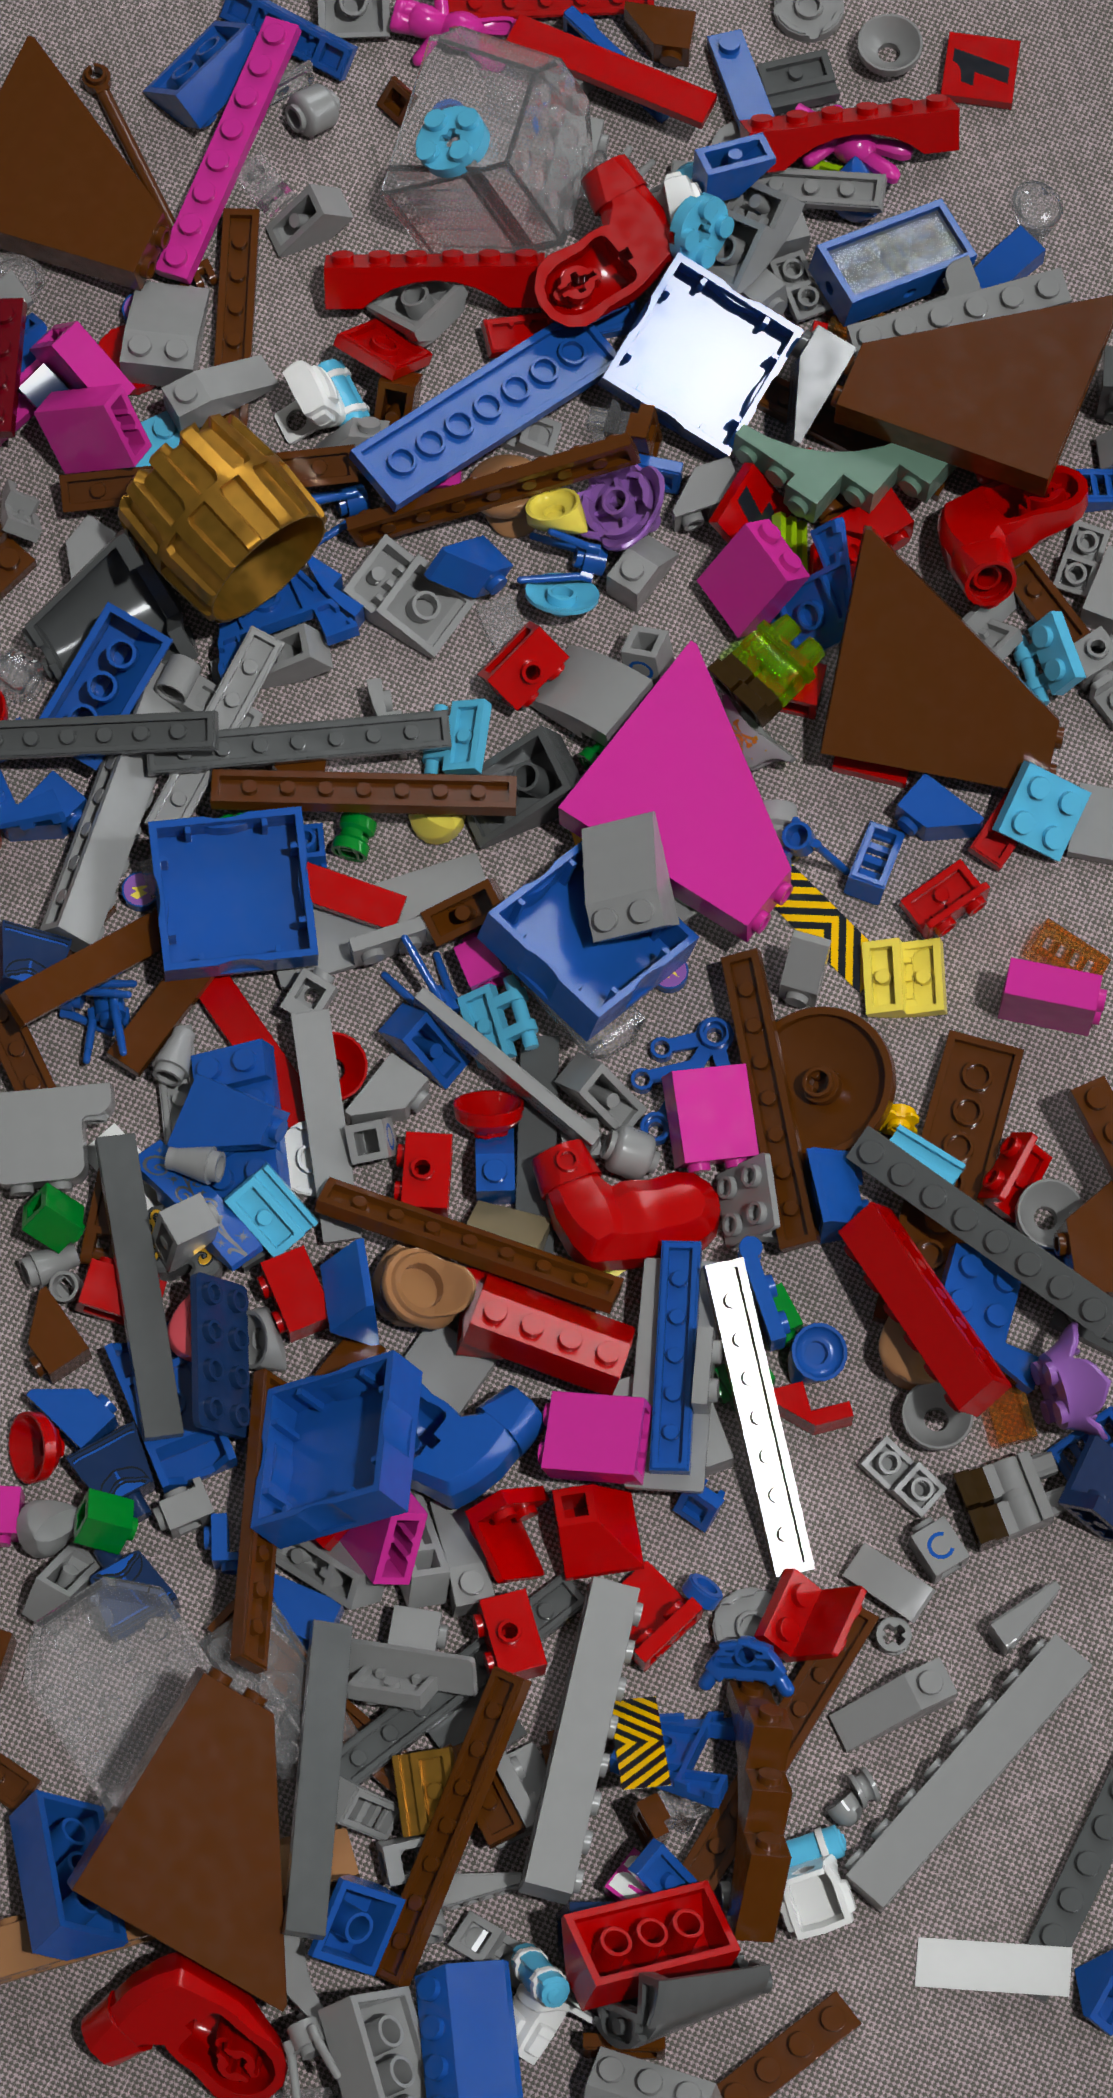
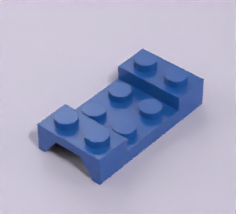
M262 1038L191 1056L193 1079L196 1074L214 1079L281 1109L274 1046ZM285 1136L277 1143L275 1149L225 1151L226 1166L224 1175L219 1183L211 1182L209 1184L224 1201L227 1195L268 1162L291 1189Z
M108 1344L104 1346L107 1357L143 1440L128 1344ZM171 1348L184 1435L183 1437L143 1442L164 1495L175 1488L194 1484L192 1479L200 1476L201 1480L238 1465L237 1457L228 1436L200 1429L194 1425L192 1418V1362L178 1357Z

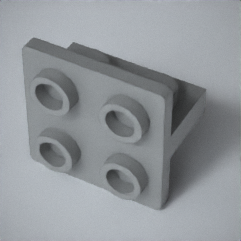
M760 1153L738 1164L737 1167L729 1168L717 1174V1193L719 1195L726 1248L735 1249L739 1247L740 1241L747 1236L757 1237L761 1242L778 1243L776 1229L780 1227V1217L771 1155L769 1153Z
M532 1742L509 1754L504 1751L497 1768V1772L526 1828L524 1833L496 1846L499 1850L519 1841L532 1832L546 1770L545 1763L536 1745Z

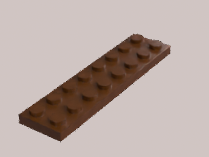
M949 1030L921 1137L966 1164L964 1172L961 1173L954 1186L984 1206V1203L977 1196L983 1187L982 1182L985 1175L995 1164L1024 1049ZM904 1199L899 1221L941 1281L950 1247L955 1243H967ZM880 1294L872 1321L885 1324L889 1316L883 1308L885 1301Z

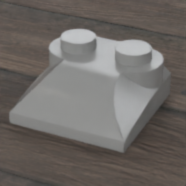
M318 0V26L342 39L391 37L389 28L390 0Z
M416 282L390 290L375 298L366 305V308L377 318L403 333L410 342L424 347L433 343L461 316L465 310L468 292L463 284L455 282Z

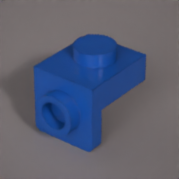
M227 1513L211 1514V1526H204V1549L211 1550L214 1569H221L222 1574L237 1575L239 1552H230V1530Z

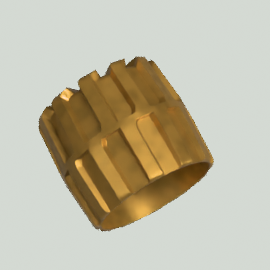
M221 413L209 416L200 430L195 422L181 430L179 445L174 449L167 443H164L149 459L153 469H140L137 471L128 484L127 494L122 496L118 508V517L120 518L121 525L124 529L128 528L131 532L129 534L157 571L209 621L215 620L217 623L230 622L233 619L247 615L282 590L311 559L314 551L323 539L326 532L325 523L327 522V517L322 508L283 460L240 419L232 414L224 419Z

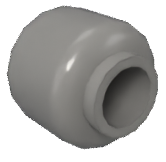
M319 83L313 84L293 93L289 97L285 116L289 126L295 132L307 137L315 136L336 125L339 119L340 101L332 90Z
M622 1125L616 1131L611 1129L603 1142L600 1152V1158L604 1159L607 1171L629 1180H641L647 1172L653 1174L661 1156V1153L656 1151V1140L652 1134L629 1125Z

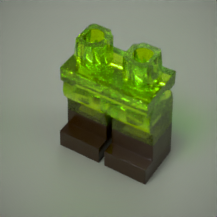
M784 614L771 625L764 619L756 626L757 630L747 635L741 644L722 661L718 658L707 667L714 683L736 704L738 703L740 708L761 728L777 715L802 690L806 683L809 684L816 678L813 668L825 655L821 645L810 636L797 648L790 644L801 633V629L788 614Z

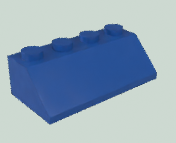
M107 602L39 719L131 714L174 640ZM106 755L77 756L74 758L97 771Z
M35 1790L9 1816L31 1949L34 1954L68 1961L123 1947L128 1943L123 1919L74 1892L67 1883L68 1878L105 1819L103 1806Z
M502 1959L448 1963L415 1976L426 2098H523L509 1961Z

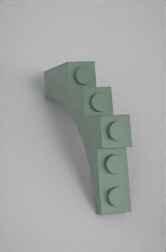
M745 424L735 433L732 454L742 464L744 462L754 463L773 485L785 488L783 504L794 515L804 517L811 523H814L839 494L850 505L860 507L870 514L895 484L900 486L901 490L908 496L916 497L926 504L957 468L955 465L894 443L859 451L836 452L795 447L769 438Z

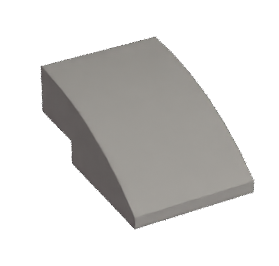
M755 182L740 197L723 201L727 206L728 216L734 219V230L726 238L712 267L707 269L723 279L726 284L739 294L758 278L776 256L805 205L800 200L759 182Z
M384 534L375 543L340 591L364 605L365 619L411 648L434 658L477 600L428 580L424 573L431 563L420 554L414 557L387 534Z
M569 645L564 651L569 656L564 663V670L557 678L552 681L547 680L538 689V697L529 706L582 739L587 735L606 747L654 687L653 681L613 658L587 648Z

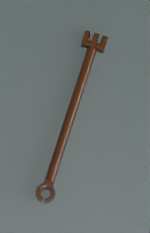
M93 63L95 74L102 76L98 79L91 78L93 73L92 67L89 65L82 74L83 86L86 92L96 96L100 101L137 177L164 212L169 228L172 230L175 219L110 91L112 86L111 74L104 65ZM208 258L202 260L192 280L195 287L205 288L201 278L202 275H206L211 286L218 283L217 276ZM177 281L178 285L190 286L188 284Z

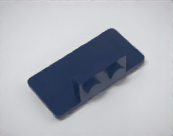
M202 1272L195 1273L190 1277L193 1423L197 1428L236 1439L248 1438L250 1424L248 1315L246 1314L249 1305L247 1290L243 1285Z

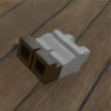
M1029 1450L1018 1453L1016 1456L1007 1457L969 1471V1469L953 1474L952 1485L963 1513L967 1515L966 1521L979 1553L1039 1528L1052 1525L1054 1517L1067 1511L1058 1503L1065 1486L1045 1492L1041 1483L1042 1479L1058 1474V1468L1051 1451L1031 1456Z

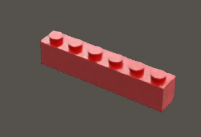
M871 1201L838 1231L846 1243L844 1246L846 1254L863 1268L866 1273L863 1276L865 1282L873 1291L881 1295L885 1301L883 1305L885 1312L892 1320L900 1323L906 1332L903 1335L904 1340L914 1351L921 1354L926 1362L923 1365L925 1371L934 1381L941 1384L946 1391L944 1399L954 1411L978 1417L1012 1387L890 1208Z

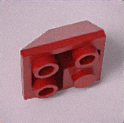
M595 1484L552 1490L553 1510L565 1581L644 1569L631 1492Z

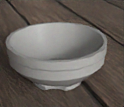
M882 14L868 20L862 26L857 40L858 55L865 67L873 73L887 77L899 76L910 71L917 64L923 47L922 35L915 23L897 14ZM883 48H893L898 52L899 57L894 62H885L879 58L878 53Z
M1056 1179L1039 1180L1028 1186L1015 1206L1017 1228L1019 1232L1043 1249L1054 1250V1234L1057 1233L1063 1222L1084 1203L1076 1190L1067 1183ZM1038 1209H1046L1052 1213L1055 1220L1052 1229L1043 1230L1036 1225L1034 1215Z
M938 1382L917 1385L912 1388L905 1398L901 1414L904 1429L910 1439L918 1446L931 1451H945L956 1447L967 1437L974 1420L973 1415L964 1412L957 1413L947 1404L944 1399L946 1391ZM939 1410L946 1415L948 1424L943 1430L933 1431L926 1426L924 1417L929 1411Z

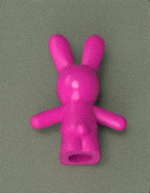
M396 0L389 28L393 33L425 39L412 57V62L417 67L423 66L439 44L443 42L455 52L471 53L496 70H505L510 65V59L507 54L482 41L483 35L508 37L516 19L508 16L478 18L466 11L449 13L448 0H434V6L415 0Z
M802 103L797 104L795 110H804L808 113L815 112ZM873 134L851 135L831 140L813 148L804 155L802 163L805 167L811 168L834 153L836 158L843 165H846L850 159L856 156L872 173L886 174L887 183L896 184L900 178V171L893 163L882 156L899 161H907L911 159L914 151L910 144L900 140L877 138Z

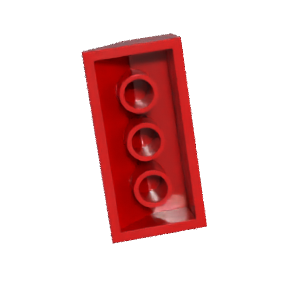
M487 1274L463 1344L602 1395H613L627 1360L636 1327Z
M708 1880L565 1914L561 1918L565 1973L581 2011L637 1998L639 1973L655 1972L668 1978L728 1970L741 1951Z

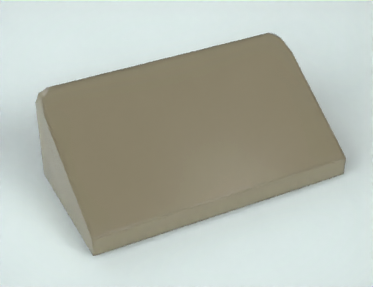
M478 1200L467 1225L544 1251L552 1222L548 1217Z

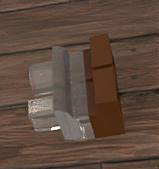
M612 399L609 409L591 406L586 423L587 431L592 432L591 443L603 440L612 434L629 432L639 454L658 457L663 438L655 405L641 403L638 413L621 411L620 404Z
M660 1790L636 1802L629 1821L645 1849L653 1838L664 1844L669 1830L673 1828L681 1834L691 1833L697 1819L708 1813L707 1807L709 1806Z

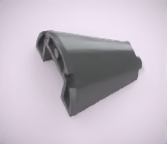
M128 528L119 531L22 629L30 647L40 648L46 656L41 659V663L47 675L51 679L56 677L59 683L107 602L174 640L161 663L166 665L172 654H182L193 660L199 657L194 635L189 625L184 627V617L181 613L183 609L171 585L157 571L134 540L130 538L129 534L131 532Z
M739 1953L728 1970L668 1978L655 1972L639 1973L638 1997L596 2008L599 2016H595L593 2021L604 2039L615 2048H639L756 1999L761 1994H768L773 1986L770 1972L771 1965L759 1960L745 1961L744 1954Z

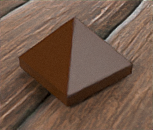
M392 76L376 105L400 127H404L420 98L396 76Z

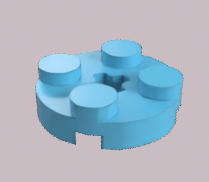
M453 106L443 110H431L425 116V124L419 131L416 140V155L421 163L437 177L453 178L466 173L468 170L465 167L474 160L477 163L481 161L489 147L490 132L477 110L466 106ZM454 137L459 138L458 141L452 142L451 147L446 145L450 139Z
M702 192L697 198L693 196L686 198L678 207L670 226V232L675 233L674 244L669 243V247L673 257L680 252L705 269H709L714 264L716 256L723 247L726 238L732 234L734 219L728 216L727 206L722 199Z

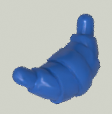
M749 1635L741 1636L739 1639L721 1641L719 1648L706 1663V1670L698 1680L700 1689L704 1691L710 1690L716 1682H721L724 1679L766 1682L768 1686L774 1685L783 1697H790L795 1691L793 1683L786 1674L787 1670L782 1660L774 1652L773 1645L764 1641H758L755 1637Z

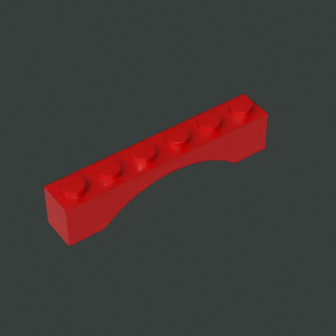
M931 94L926 99L914 101L909 98H896L888 104L878 105L874 102H861L853 108L843 109L839 106H826L818 112L808 113L804 110H791L786 115L774 117L768 114H756L751 119L740 120V138L761 132L764 133L776 156V164L766 173L785 171L799 157L813 148L831 140L851 135L875 134L892 137L912 145L923 154L959 150L960 109L950 97L943 94Z
M457 249L445 250L442 254H427L424 250H409L405 254H390L386 250H374L368 254L354 255L353 252L347 250L335 251L332 255H325V309H363L375 298L392 289L426 281L455 282L474 287L493 296L508 308H540L534 287L537 268L545 259V253H537L533 249H519L515 253H500L496 249H484L478 253L464 254L463 251Z

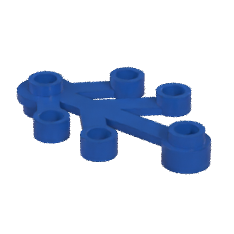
M710 1017L703 1020L694 1033L669 1039L666 1037L655 1038L650 1046V1055L653 1060L659 1063L669 1061L673 1053L692 1049L697 1050L689 1061L650 1070L646 1068L636 1069L631 1075V1088L638 1094H646L651 1091L654 1085L662 1084L661 1077L669 1072L704 1068L711 1056L715 1067L730 1065L727 1050L731 1047L734 1039L731 1025L722 1018ZM712 1032L720 1034L721 1040L711 1042L707 1036ZM658 1045H665L669 1051L664 1055H660L654 1049ZM639 1076H645L649 1079V1083L645 1086H639L636 1084L635 1079ZM665 1101L658 1112L648 1113L643 1117L640 1124V1130L649 1133L648 1130L653 1126H658L662 1129L663 1133L655 1137L656 1146L664 1144L670 1138Z

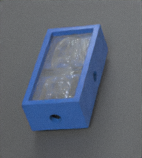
M941 198L818 244L808 270L842 326L845 327L944 289L945 286L942 279L946 277L948 265L969 255L972 265H974L977 253Z

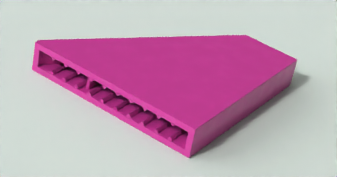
M690 640L559 805V824L582 838L581 829L655 811L674 897L740 939L748 942L755 932L760 934L766 928L771 918L770 912L776 904L783 905L789 898L793 890L791 885V867L697 644Z

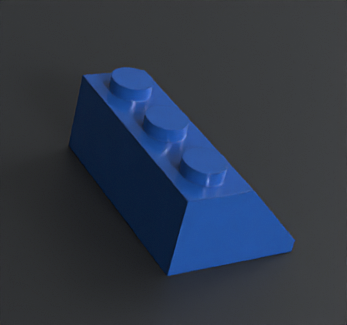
M215 20L142 92L183 127L202 129L209 126L217 118L216 113L224 105H227L257 38L256 32L248 23Z

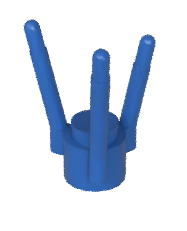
M362 483L337 490L310 493L319 505L335 502L340 516L347 515L350 517L357 515L363 510L371 509L366 489ZM346 520L325 532L318 546L346 530Z
M552 528L548 529L547 532L555 538L532 532L529 534V538L573 552L572 566L579 568V572L520 576L517 578V582L519 584L564 581L591 583L593 575L602 577L606 567L608 550L601 547L600 544L590 543Z
M793 817L791 823L782 832V840L785 845L783 850L790 864L791 872V857L793 855L805 857L816 851L844 875H849L850 869L824 847L820 840L816 839L810 826L802 822L798 817Z
M406 934L402 935L401 940L428 986L429 991L458 1013L460 1011L457 1001L458 996L453 990L440 953L434 952L433 958L443 987L436 985L409 937ZM386 971L382 972L381 977L411 1006H414V996Z
M109 980L57 1008L60 1009L59 1018L71 1019L88 1026V1017L75 1012L76 1008H83L86 996L128 999L132 996L130 991L106 988H134L137 986V982L135 980ZM97 1022L96 1031L110 1037L115 1036L113 1029L103 1028Z
M93 996L94 1007L87 1009L88 1026L83 1054L84 1064H89L91 1060L97 1022H100L103 1028H114L119 1053L121 1056H126L127 1049L123 1027L125 1029L131 1020L129 1008L125 1007L124 998Z

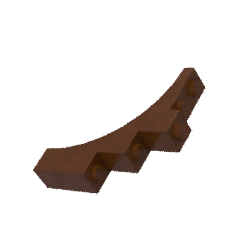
M729 1680L726 1696L731 1710L736 1742L738 1822L733 1879L726 1919L736 1940L773 1943L792 1858L784 1838V1832L793 1794L785 1769L794 1728L786 1708L776 1705L771 1690L766 1683L761 1681Z

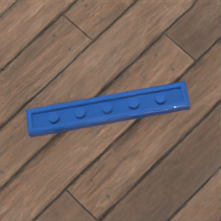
M662 1240L649 1465L651 1474L690 1475L694 1416L691 1398L699 1319L702 1262L701 1241Z

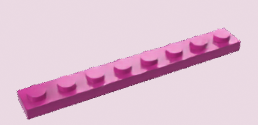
M266 15L173 225L169 244L162 250L157 261L155 271L159 276L191 285L302 33L299 25Z

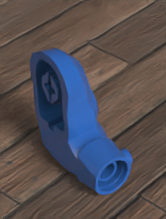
M422 1384L411 1489L423 1493L451 1509H458L477 1499L503 1478L516 1460L526 1453L546 1427L544 1426L542 1413L532 1400L518 1388L508 1385L476 1407L475 1414L461 1417L453 1407L433 1395Z

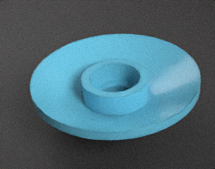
M584 581L527 583L525 587V597L530 604L557 617L586 613L597 606L600 596L599 590L592 582Z

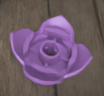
M636 464L589 478V487L584 491L577 492L585 512L588 527L587 533L578 535L601 541L602 546L608 551L619 552L626 550L647 536L648 533L656 531L660 526L661 518L659 515L664 500L665 481L663 475L656 467L646 466L642 468Z
M1077 1321L1072 1322L1063 1330L1055 1344L1047 1352L1041 1354L1038 1361L1030 1364L1032 1378L1037 1386L1040 1385L1044 1400L1040 1403L1041 1412L1047 1424L1055 1422L1063 1430L1081 1431L1089 1435H1098L1103 1440H1107L1108 1435L1104 1432L1102 1426L1095 1421L1098 1417L1095 1413L1101 1410L1106 1402L1112 1381L1093 1362L1073 1357L1078 1355L1080 1350L1077 1348L1079 1344V1325Z

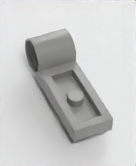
M172 654L155 685V691L161 698L173 704L182 712L205 711L218 685L200 675L201 667L196 661L182 654ZM251 706L240 728L258 726L264 714Z

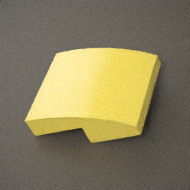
M899 937L862 942L867 1017L904 1018L947 1014L943 942L940 937L902 942Z

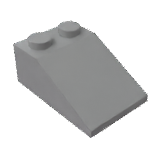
M146 281L142 291H134L125 325L119 361L122 373L131 383L166 386L198 370L210 288Z
M655 811L581 829L585 906L593 943L613 941L680 925Z

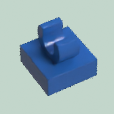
M705 1486L704 1492L701 1494L681 1493L673 1511L705 1533L713 1524L725 1501L723 1499L725 1492L720 1490L716 1494Z

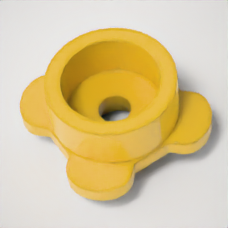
M893 1104L887 1119L879 1130L883 1134L893 1136L897 1127L901 1124L917 1134L915 1125L919 1123L920 1118L912 1107L906 1104Z

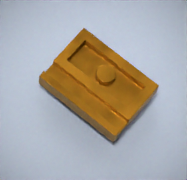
M452 1747L392 1756L403 1837L426 1834L454 1765Z

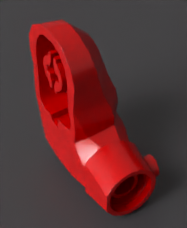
M625 154L615 156L598 165L580 180L596 217L600 216L601 226L587 233L577 243L547 255L537 268L534 287L541 311L553 322L567 327L588 326L603 317L627 307L636 301L667 270L674 258L669 247V243L674 244V233L670 232V224L665 212L647 188L648 184Z
M1057 465L1044 497L999 481H994L982 485L944 505L938 515L937 524L943 560L954 582L973 604L984 609L998 606L999 603L1012 594L1016 587L1017 575L1012 559L1028 553L1041 542L1062 532L1083 517L1088 506L1089 490L1087 479L1077 470L1064 465Z
M582 1139L570 1140L543 1151L531 1161L541 1198L547 1204L553 1229L567 1253L577 1263L600 1271L642 1268L646 1258H661L662 1240L701 1241L702 1250H704L717 1236L721 1215L718 1194L709 1182L695 1173L675 1171L649 1180H628L611 1186L600 1178L602 1173Z
M178 1951L160 1957L133 1973L116 1990L108 1993L81 2021V2032L89 2051L103 2064L115 2067L152 2049L153 2045H164L168 2052L179 2063L191 2070L213 2096L217 2098H270L283 2086L288 2071L287 2057L281 2039L253 1997L244 1989Z

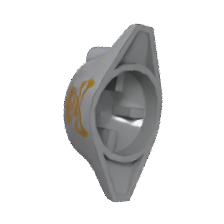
M726 693L723 695L724 710L750 771L759 770L773 762L784 761L793 763L797 759L767 734L763 728L740 708L738 703L736 704Z

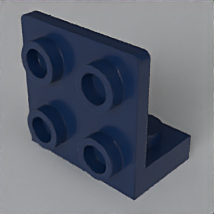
M1090 1434L1058 1503L1100 1539L1113 1542V1448L1098 1435Z

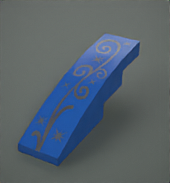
M158 1140L138 1154L142 1179L156 1190L158 1201L162 1205L164 1204L166 1208L200 1192L206 1203L211 1202L215 1206L220 1216L219 1228L215 1240L208 1244L205 1249L232 1272L263 1251L261 1243L209 1185L178 1172L166 1170L165 1156L169 1147L164 1142Z

